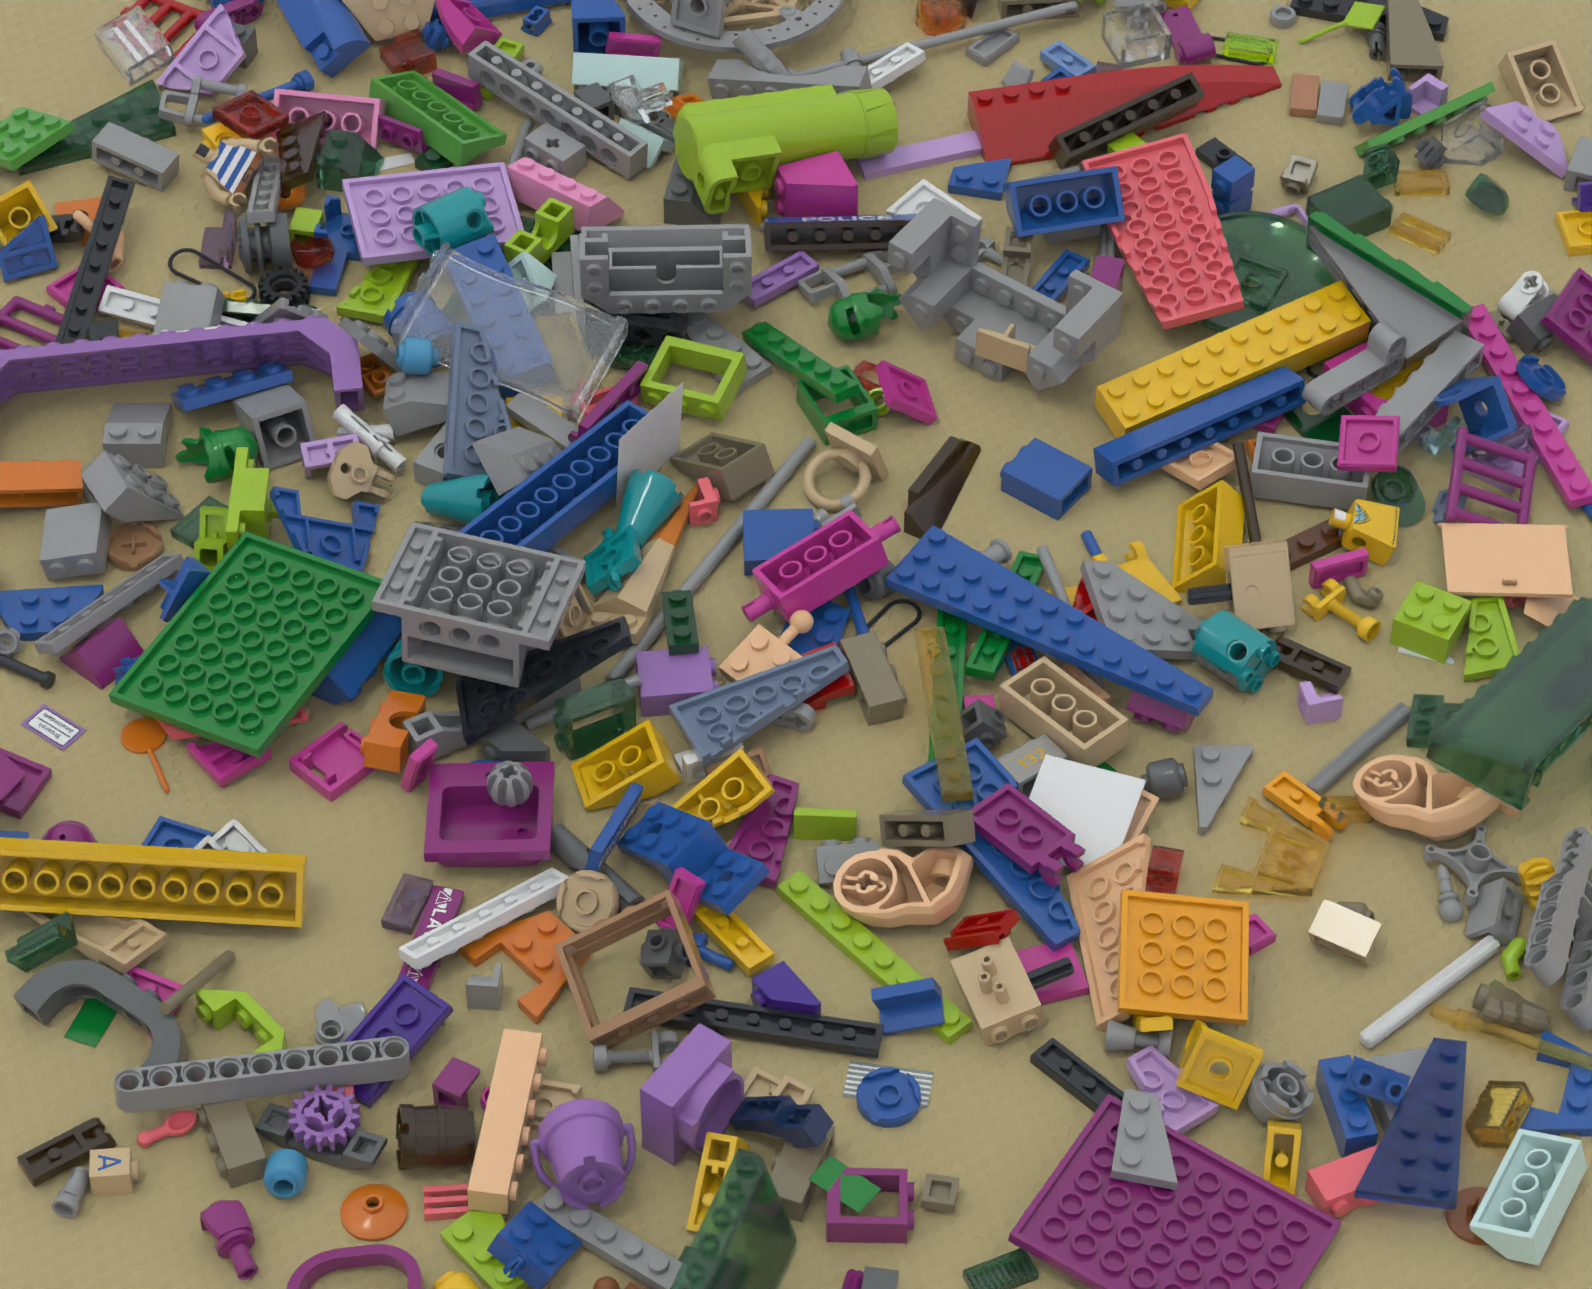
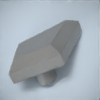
M1014 60L1001 84L1005 87L1031 83L1035 71Z

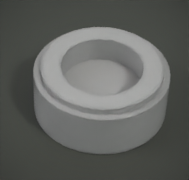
M1279 5L1271 9L1269 22L1272 26L1278 29H1288L1294 26L1296 12L1293 8Z

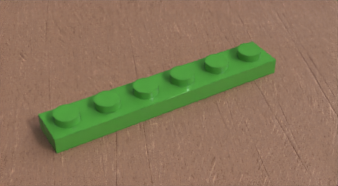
M1491 81L1355 146L1354 148L1358 156L1367 152L1370 157L1384 151L1383 145L1388 142L1391 147L1406 140L1404 135L1409 132L1413 137L1426 131L1425 125L1430 122L1434 127L1447 121L1445 115L1452 113L1453 117L1468 111L1466 105L1470 103L1476 107L1489 101L1487 95L1496 91Z

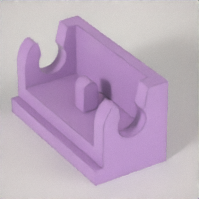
M357 433L300 443L301 461L305 470V477H311V470L331 467L337 450L353 441L359 442Z

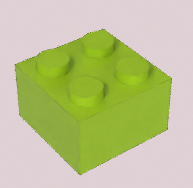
M1416 581L1393 618L1389 643L1445 664L1468 626L1472 601Z

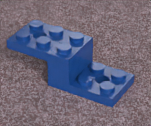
M659 801L651 806L645 815L633 827L629 828L616 843L622 853L655 866L668 885L671 883L675 870L680 867L707 882L698 904L726 916L770 873L765 863L729 849L711 822Z

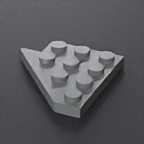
M1083 560L1080 571L1099 623L1159 658L1193 659L1192 648L1194 644L1192 638H1194L1195 631L1202 622L1201 620L1110 561Z

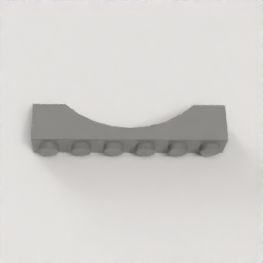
M717 58L707 78L712 99L733 98L741 95H755L764 92H777L832 84L836 94L849 90L872 89L869 70L866 66L842 65L816 74L783 76L759 71L749 66L743 60Z
M580 677L513 719L521 723L527 718L581 697ZM429 710L402 722L403 729L409 730L410 754L429 738L438 744L435 759L467 746L463 738L459 711L438 712Z

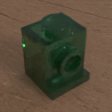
M1388 142L1363 150L1365 163L1362 176L1372 191L1397 183L1400 160Z

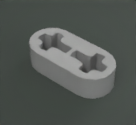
M801 702L770 724L805 732L811 728L816 713L810 705Z

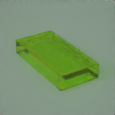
M1227 32L1222 55L1274 63L1279 48V40Z

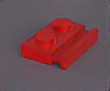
M1015 909L965 916L950 932L951 937L945 938L943 942L948 951L999 944L1001 939L1011 934V929L1020 918Z

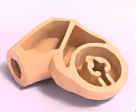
M1386 755L1378 757L1366 763L1356 773L1353 780L1357 802L1376 821L1391 827L1411 830L1434 841L1451 840L1468 833L1500 807V801L1496 792L1488 782L1479 776L1464 772H1437L1429 762L1415 756Z
M932 847L913 858L899 850L884 848L856 854L845 861L837 871L833 883L834 896L845 914L873 927L894 928L904 925H938L954 914L960 906L967 890L974 860L972 856L955 847Z

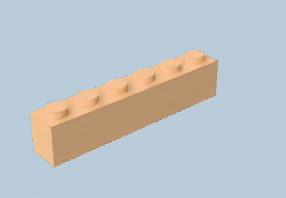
M503 1029L467 1189L468 1209L508 1214L511 1201H517L519 1182L516 1181L517 1174H523L525 1154H521L523 1146H529L531 1127H527L529 1119L534 1120L536 1115L537 1100H533L534 1093H540L542 1073H539L540 1066L546 1067L548 1058V1047H543V1033Z

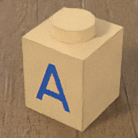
M130 1147L90 1150L89 1179L93 1197L133 1194V1181L139 1180L138 1160H132Z

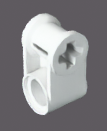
M1525 272L1499 300L1497 311H1500L1502 315L1513 321L1518 314L1549 296L1550 288L1539 272Z

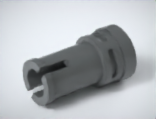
M1377 22L1373 31L1365 30L1366 40L1369 43V56L1377 61L1378 52L1380 60L1386 57V27L1383 23Z

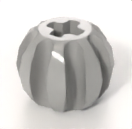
M505 760L504 763L496 764L490 770L486 782L487 791L497 804L515 807L517 804H523L529 798L533 789V778L527 767L522 763Z

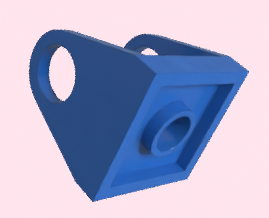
M1499 375L1459 380L1434 399L1436 406H1446L1458 402L1469 431L1468 433L1494 441L1518 429ZM1482 402L1486 405L1487 410L1483 407ZM1455 444L1451 447L1453 454ZM1467 445L1466 453L1477 448Z

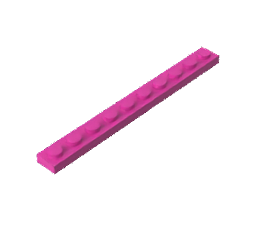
M1484 304L1472 306L1473 310L1467 336L1484 344L1482 362L1491 376H1500L1515 418L1537 452L1567 506L1571 509L1592 504L1591 482L1539 395L1518 374L1516 369L1518 360Z

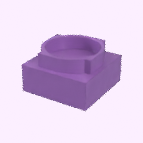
M698 1023L640 1088L642 1148L675 1166L689 1149L702 1155L707 1132L724 1134L730 1125V1118L744 1100V1080L732 1069V1046L730 1040Z

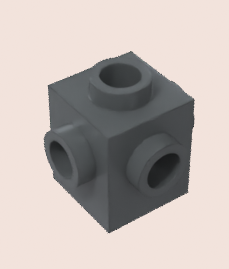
M979 699L956 715L960 738L965 740L966 743L977 737L990 750L1008 737L1005 727L1006 719L1003 713Z
M664 927L661 930H648L645 942L641 946L639 964L652 979H681L688 956L678 931L669 927Z

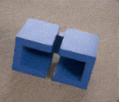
M1237 155L1220 164L1212 171L1211 188L1213 191L1211 193L1217 209V216L1227 224L1251 210L1253 191L1251 188L1254 186L1255 168Z

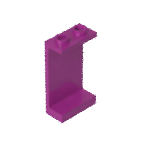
M440 68L432 73L435 85L475 112L483 105L479 82ZM382 114L378 116L381 139L421 154L430 148L424 141L422 129Z

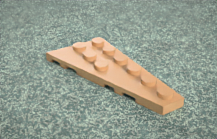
M1145 833L1090 862L1075 873L1072 872L1066 876L1074 917L1081 931L1079 941L1090 987L1096 1024L1103 1031L1107 1030L1108 1019L1121 1023L1131 1017V1014L1117 1013L1120 893L1122 889L1145 891L1151 838Z

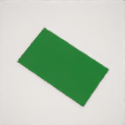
M87 998L64 1038L96 1047L117 1012L101 1001Z
M830 1155L808 1179L828 1192L844 1169L849 1167ZM841 1175L840 1201L858 1213L881 1190L861 1175Z

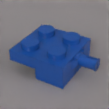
M529 1201L496 1235L487 1251L505 1265L503 1268L505 1275L512 1270L508 1278H514L517 1274L534 1289H544L556 1276L561 1267L575 1254L582 1242L541 1208Z

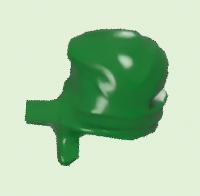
M877 287L869 293H851L850 296L838 299L830 306L828 327L836 337L845 342L878 335V326L883 317H888L892 320L898 318V313L894 306L902 304L898 299L902 294H890Z
M241 425L227 430H215L213 433L208 428L200 427V437L196 440L183 438L182 444L186 446L187 450H183L175 456L176 460L180 463L195 462L208 465L204 475L205 481L207 483H217L233 477L237 447H249L250 459H255L256 463L258 443L252 433Z

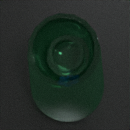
M1397 465V472H1377L1371 484L1372 495L1376 501L1400 508L1398 526L1408 527L1416 524L1424 514L1425 500L1411 471L1404 466Z

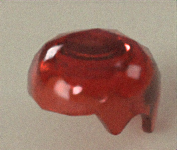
M310 235L305 243H300L295 238L290 244L291 253L296 264L305 270H316L326 266L332 261L335 254L332 241L324 237L313 238Z

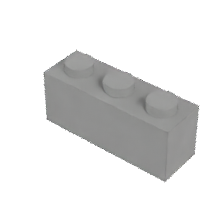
M108 122L92 140V161L160 192H163L179 173V153L111 122Z

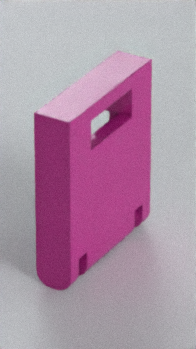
M343 722L335 725L288 760L290 771L330 802L373 772L375 768L364 767V754L360 753L362 736L352 728L348 730V726ZM315 768L318 772L325 776L324 780L318 777L311 770Z

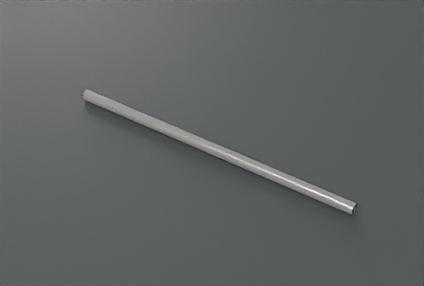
M809 436L803 438L744 510H763L815 448L816 442L813 438ZM743 512L678 590H691L692 595L743 535ZM663 608L651 621L649 629L640 642L632 644L605 676L604 679L608 685L623 680L636 664L635 652L647 651L665 629Z

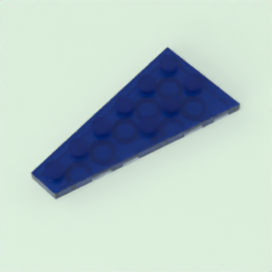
M1433 1038L1355 1190V1198L1456 1210L1467 1041Z

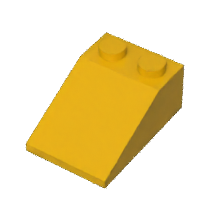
M649 719L571 764L584 806L588 811L618 805L633 783L644 786L641 799L655 797L681 782L666 738Z

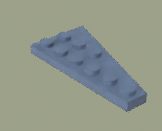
M456 321L452 326L443 478L447 479L487 473L472 443L512 429L504 399L500 398L497 375L493 373L490 362L492 356L484 328Z
M837 645L671 704L669 705L670 715L705 767L849 671V664Z

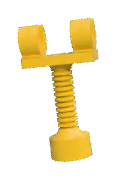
M1329 578L1321 584L1325 587L1320 591L1324 597L1322 601L1314 594H1308L1302 599L1305 604L1301 606V609L1306 615L1314 616V619L1319 621L1332 611L1357 628V636L1366 642L1372 641L1380 631L1381 622L1372 616L1362 618L1341 604L1345 601L1346 587L1340 586L1334 579Z

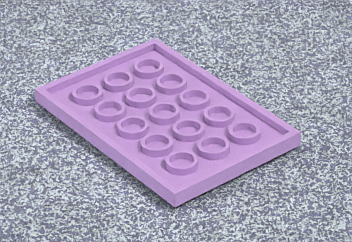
M504 162L342 179V190L362 266L433 258L423 247H419L413 238L412 212L416 207L462 187H468L474 192L480 191L484 195L486 200L484 208L494 226V231L491 234H495L501 250H504V244L519 229L524 231Z

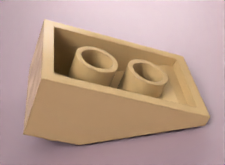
M1555 39L1507 52L1498 66L1507 88L1515 100L1522 105L1530 107L1534 114L1543 121L1549 122L1583 112V106Z

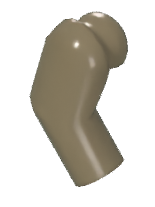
M1348 576L1342 582L1354 603L1373 608L1378 606L1383 598V593L1379 588L1371 587L1368 591L1363 590L1355 576Z

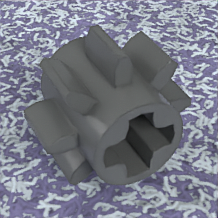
M1433 135L1429 140L1422 137L1415 145L1418 152L1414 156L1428 169L1433 165L1440 168L1447 160L1446 156L1443 155L1447 148Z

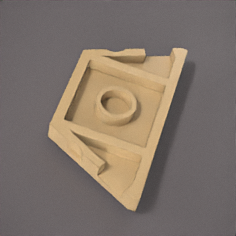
M342 0L375 41L420 33L426 22H430L435 0Z

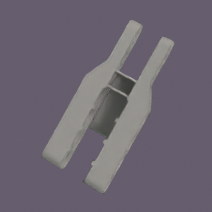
M1585 827L1575 828L1565 836L1556 873L1541 885L1536 911L1530 925L1524 958L1525 965L1546 988L1552 987L1551 984L1561 978L1566 964H1569L1560 1007L1580 1031L1592 1029V869L1590 870L1592 835ZM1577 927L1576 934H1575V939H1574L1573 932H1574V928ZM1571 942H1574V943H1573L1572 952H1571V957H1570V959H1569V958H1568V955H1569V950H1570Z

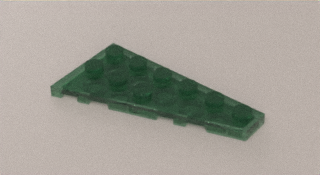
M153 79L71 120L75 131L19 167L18 172L20 176L92 158V140L108 122L148 138L153 142L176 136V128L173 122L158 117L161 96Z

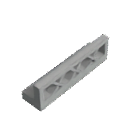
M570 235L571 251L551 253L552 271L557 275L554 281L556 318L568 317L575 335L586 336L584 298L581 297L579 237L578 235Z

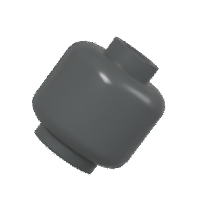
M889 561L888 565L856 584L858 592L865 598L873 601L895 593L896 591L887 588L885 578L895 568L893 563Z
M1166 758L1148 763L1146 774L1141 775V779L1146 780L1143 789L1159 797V801L1179 797L1183 794L1184 787H1188L1183 763L1178 764L1174 758Z

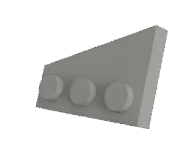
M1125 1088L1110 1178L1176 1190L1178 1181L1158 1095Z

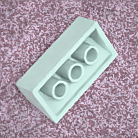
M574 52L572 85L578 86V89L598 82L602 88H605V90L612 94H620L621 89L631 90L633 95H647V91H657V96L673 97V92L680 93L684 62L680 58Z
M1519 1128L1469 1225L1470 1230L1505 1258L1539 1266L1587 1169L1581 1140Z

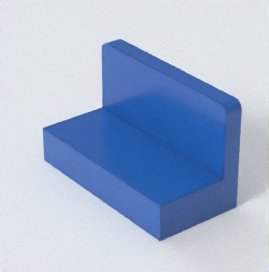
M933 977L871 989L872 1002L879 1009L880 1024H884L883 1035L885 1036L940 1026L945 1023L942 988Z

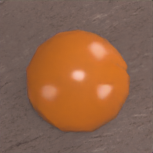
M283 184L278 211H291L301 206L307 196L306 184L289 191L286 190Z

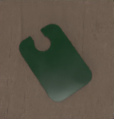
M1303 406L1284 413L1285 419L1303 438L1339 442L1341 415H1352L1344 406L1327 416H1323L1321 413L1309 415L1303 411Z

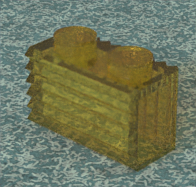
M1488 1080L1486 1090H1483L1479 1095L1476 1109H1473V1113H1470L1465 1123V1128L1476 1147H1488L1490 1149L1492 1147L1495 1149L1498 1147L1508 1149L1534 1102V1098L1525 1081Z

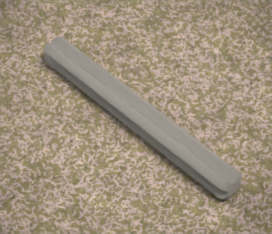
M1403 702L1397 703L1307 781L1306 786L1318 795H1321L1410 717V707L1406 706Z

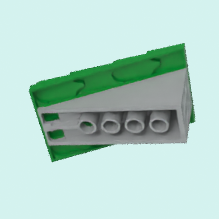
M1315 211L1308 216L1306 249L1319 257L1336 282L1342 280L1371 320V329L1379 322L1386 321L1407 339L1404 364L1401 370L1420 361L1427 355L1433 354L1441 340L1447 339L1455 330L1467 336L1473 310L1471 305L1440 282H1431L1403 260H1395L1360 233L1353 234L1325 212Z

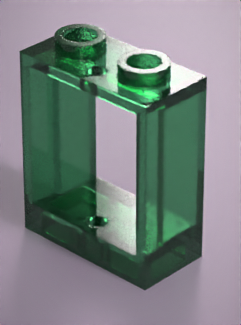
M623 676L555 700L556 714H553V721L557 728V734L554 735V740L560 752L564 751L570 761L590 754L636 727L635 695ZM612 708V716L573 730V722Z

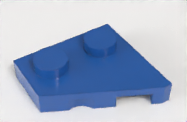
M39 215L0 249V271L3 281L58 267L44 215Z

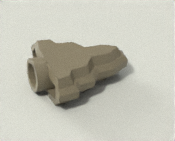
M1493 980L1489 986L1483 983L1480 984L1471 1006L1480 1011V1020L1487 1023L1494 1022L1505 1027L1514 1026L1531 1033L1548 1030L1550 1019L1547 1016V1010L1525 1000L1519 993L1505 987L1503 983L1497 980Z

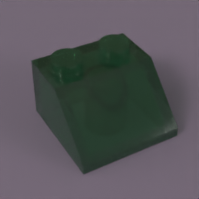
M330 129L317 158V188L343 192L342 179L378 176L385 161L384 156L359 134Z

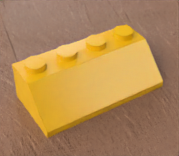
M1224 480L1218 481L1178 504L1172 587L1177 593H1186L1188 588L1226 583L1222 546L1242 544L1244 508L1241 495Z

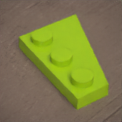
M470 1210L440 1232L441 1240L488 1289H526L530 1286L517 1274L514 1278H508L512 1270L505 1275L503 1272L505 1265L487 1251L496 1235L506 1226L501 1213Z

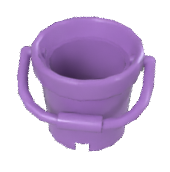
M575 1099L560 1104L547 1113L539 1125L537 1139L530 1141V1151L536 1175L547 1188L555 1187L559 1189L563 1201L569 1206L581 1210H590L588 1203L599 1202L600 1207L608 1206L622 1194L625 1189L624 1178L630 1173L636 1160V1141L633 1125L631 1123L624 1124L619 1111L609 1103L596 1099ZM626 1135L628 1144V1159L623 1167L621 1147L623 1145L624 1136ZM539 1149L543 1152L545 1159L551 1163L557 1183L544 1173Z

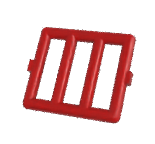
M137 0L130 8L125 7L120 12L121 17L106 30L105 36L109 40L172 63L195 33L175 53L164 50V48L193 19H196L204 11L176 0ZM150 2L161 6L131 36L120 33ZM171 11L183 14L152 45L142 41Z

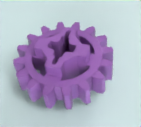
M328 1084L326 1090L321 1091L318 1085H315L314 1093L310 1094L306 1090L302 1091L303 1100L294 1098V1108L288 1111L290 1132H294L296 1142L304 1140V1147L306 1149L314 1144L317 1145L318 1152H321L324 1146H329L331 1151H335L336 1143L339 1142L343 1146L348 1145L347 1136L353 1137L356 1133V1128L361 1127L360 1106L355 1104L353 1094L345 1097V1088L343 1087L335 1092L332 1089V1084Z

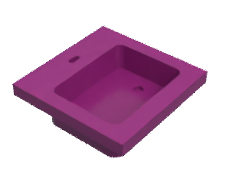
M504 762L431 764L424 861L439 862L444 867L533 866L542 860H551L555 762H520L527 767V770L532 775L533 789L529 798L523 804H517L515 807L497 804L487 791L486 782L490 770L496 764Z

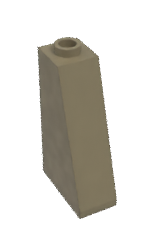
M1386 0L1387 81H1392L1393 76L1390 74L1392 67H1395L1400 72L1404 81L1417 82L1428 73L1441 81L1444 62L1419 0Z

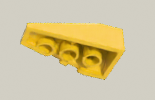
M740 748L671 807L709 821L716 828L751 812L773 794L775 790L758 765Z

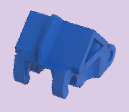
M1395 67L1390 69V74L1393 76L1391 83L1385 82L1383 77L1378 79L1375 77L1366 85H1362L1350 97L1349 105L1353 109L1352 119L1355 123L1363 124L1369 120L1372 124L1398 126L1399 118H1410L1413 96L1406 89L1405 82Z

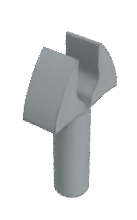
M980 238L978 262L988 259L1002 266L1003 254L994 250L995 240Z

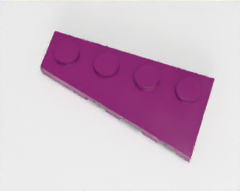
M770 774L768 779L772 783L775 792L754 810L747 813L729 843L728 848L765 863L770 873L760 884L776 889L799 794V783Z

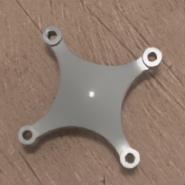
M1481 824L1475 827L1472 835L1474 840L1469 845L1458 849H1442L1434 845H1427L1422 856L1427 862L1437 860L1446 864L1463 880L1467 887L1463 900L1465 904L1470 906L1475 905L1479 895L1478 888L1487 882L1505 877L1513 879L1515 883L1521 885L1518 867L1506 864L1492 854V850L1485 842L1487 827Z

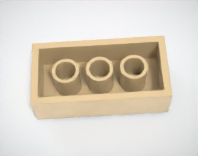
M1045 656L999 685V710L1035 739L1046 734L1068 756L1070 761L1097 767L1128 746L1129 719Z

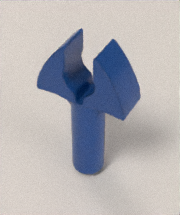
M692 933L702 960L726 971L733 969L735 965L733 959L706 947L708 944L707 935ZM688 959L687 961H685V964L691 967L690 961Z

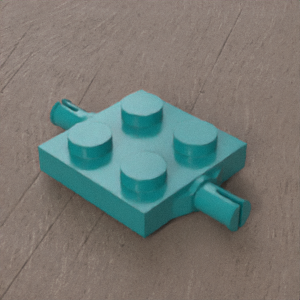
M631 525L615 534L612 528H605L606 531H602V543L584 556V561H586L587 588L593 595L609 588L612 591H617L618 588H621L620 578L625 574L633 573L642 564L638 532Z

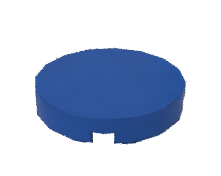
M1524 355L1516 364L1518 374L1523 381L1543 398L1553 402L1560 401L1566 394V390H1564L1566 386L1560 375L1550 365H1540L1538 357Z
M893 1067L878 1068L867 1073L859 1087H857V1109L865 1120L875 1126L883 1128L900 1127L910 1122L918 1114L921 1105L920 1086L909 1073L906 1075Z

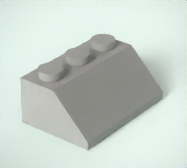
M519 426L472 443L498 496L510 492L562 451L553 439Z

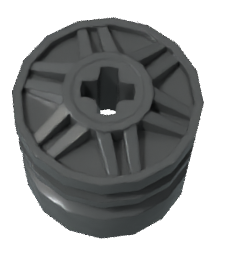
M277 212L276 221L267 222V226L254 223L252 228L247 227L246 216H239L237 230L238 249L246 274L253 273L252 261L258 260L259 272H264L265 259H271L273 268L278 267L279 270H283V267L293 268L286 212Z

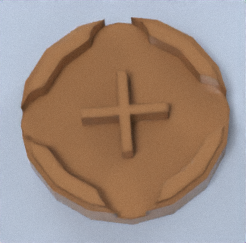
M138 522V525L130 526V523L122 524L110 532L107 560L113 567L120 570L138 571L163 554L164 544L161 533L154 526L147 523Z

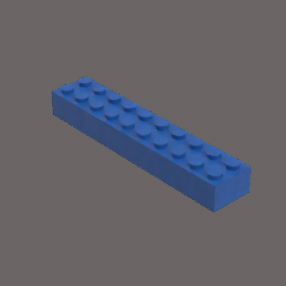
M627 400L458 532L546 552L616 496L619 439L649 412Z

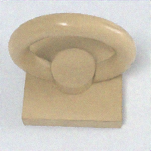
M830 422L824 431L832 448L819 453L810 461L804 472L803 488L808 499L817 507L828 511H840L844 508L839 499L825 498L815 488V476L822 465L831 460L838 459L849 470L859 472L858 485L849 494L855 504L867 493L871 476L883 482L889 472L877 446Z

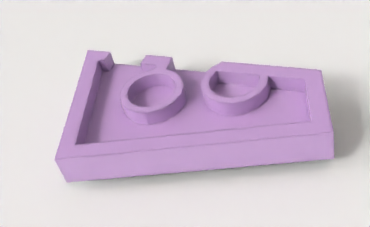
M1152 1045L1128 1058L1126 1068L1139 1090L1158 1095L1163 1121L1166 1126L1184 1134L1217 1114L1219 1105L1215 1101L1176 1086L1179 1069Z

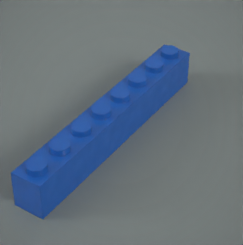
M1283 366L1095 447L1093 452L1096 473L1116 487L1306 404V401L1302 398L1305 388L1304 379Z

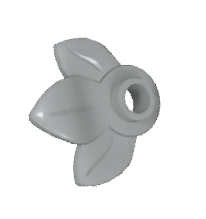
M326 998L315 1011V1018L318 1023L315 1029L316 1042L319 1045L344 1042L365 1018L364 1003H354L338 1008L331 999Z

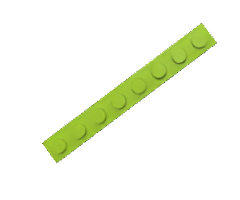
M801 870L777 886V895L880 986L925 979L862 923L845 914L838 903ZM942 994L945 1023L940 1026L929 1027V1029L946 1044L950 1045L972 1029L973 1020Z

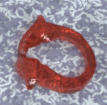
M863 360L856 366L853 373L864 389L871 391L874 388L881 387V385L859 376L864 371L877 372L875 368L877 365Z

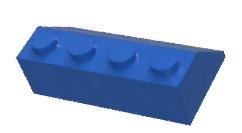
M1117 166L1003 184L1007 213L1016 237L1125 221Z
M377 612L311 695L333 705L355 700L362 691L361 685L364 681L374 676L378 670L376 665L393 650L391 645L394 641L402 637L401 618Z

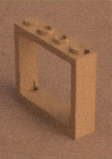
M669 889L658 895L653 894L642 903L628 906L621 913L609 919L599 920L592 927L580 933L569 935L570 938L555 944L585 1031L592 1045H606L607 1049H610L716 998L681 903ZM672 915L695 978L600 1023L577 961Z

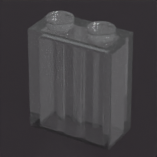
M139 5L94 31L99 47L130 86L172 63L175 59L170 43Z

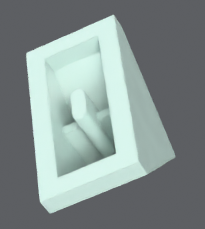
M522 252L510 261L508 265L531 314L547 302L557 275L528 252Z

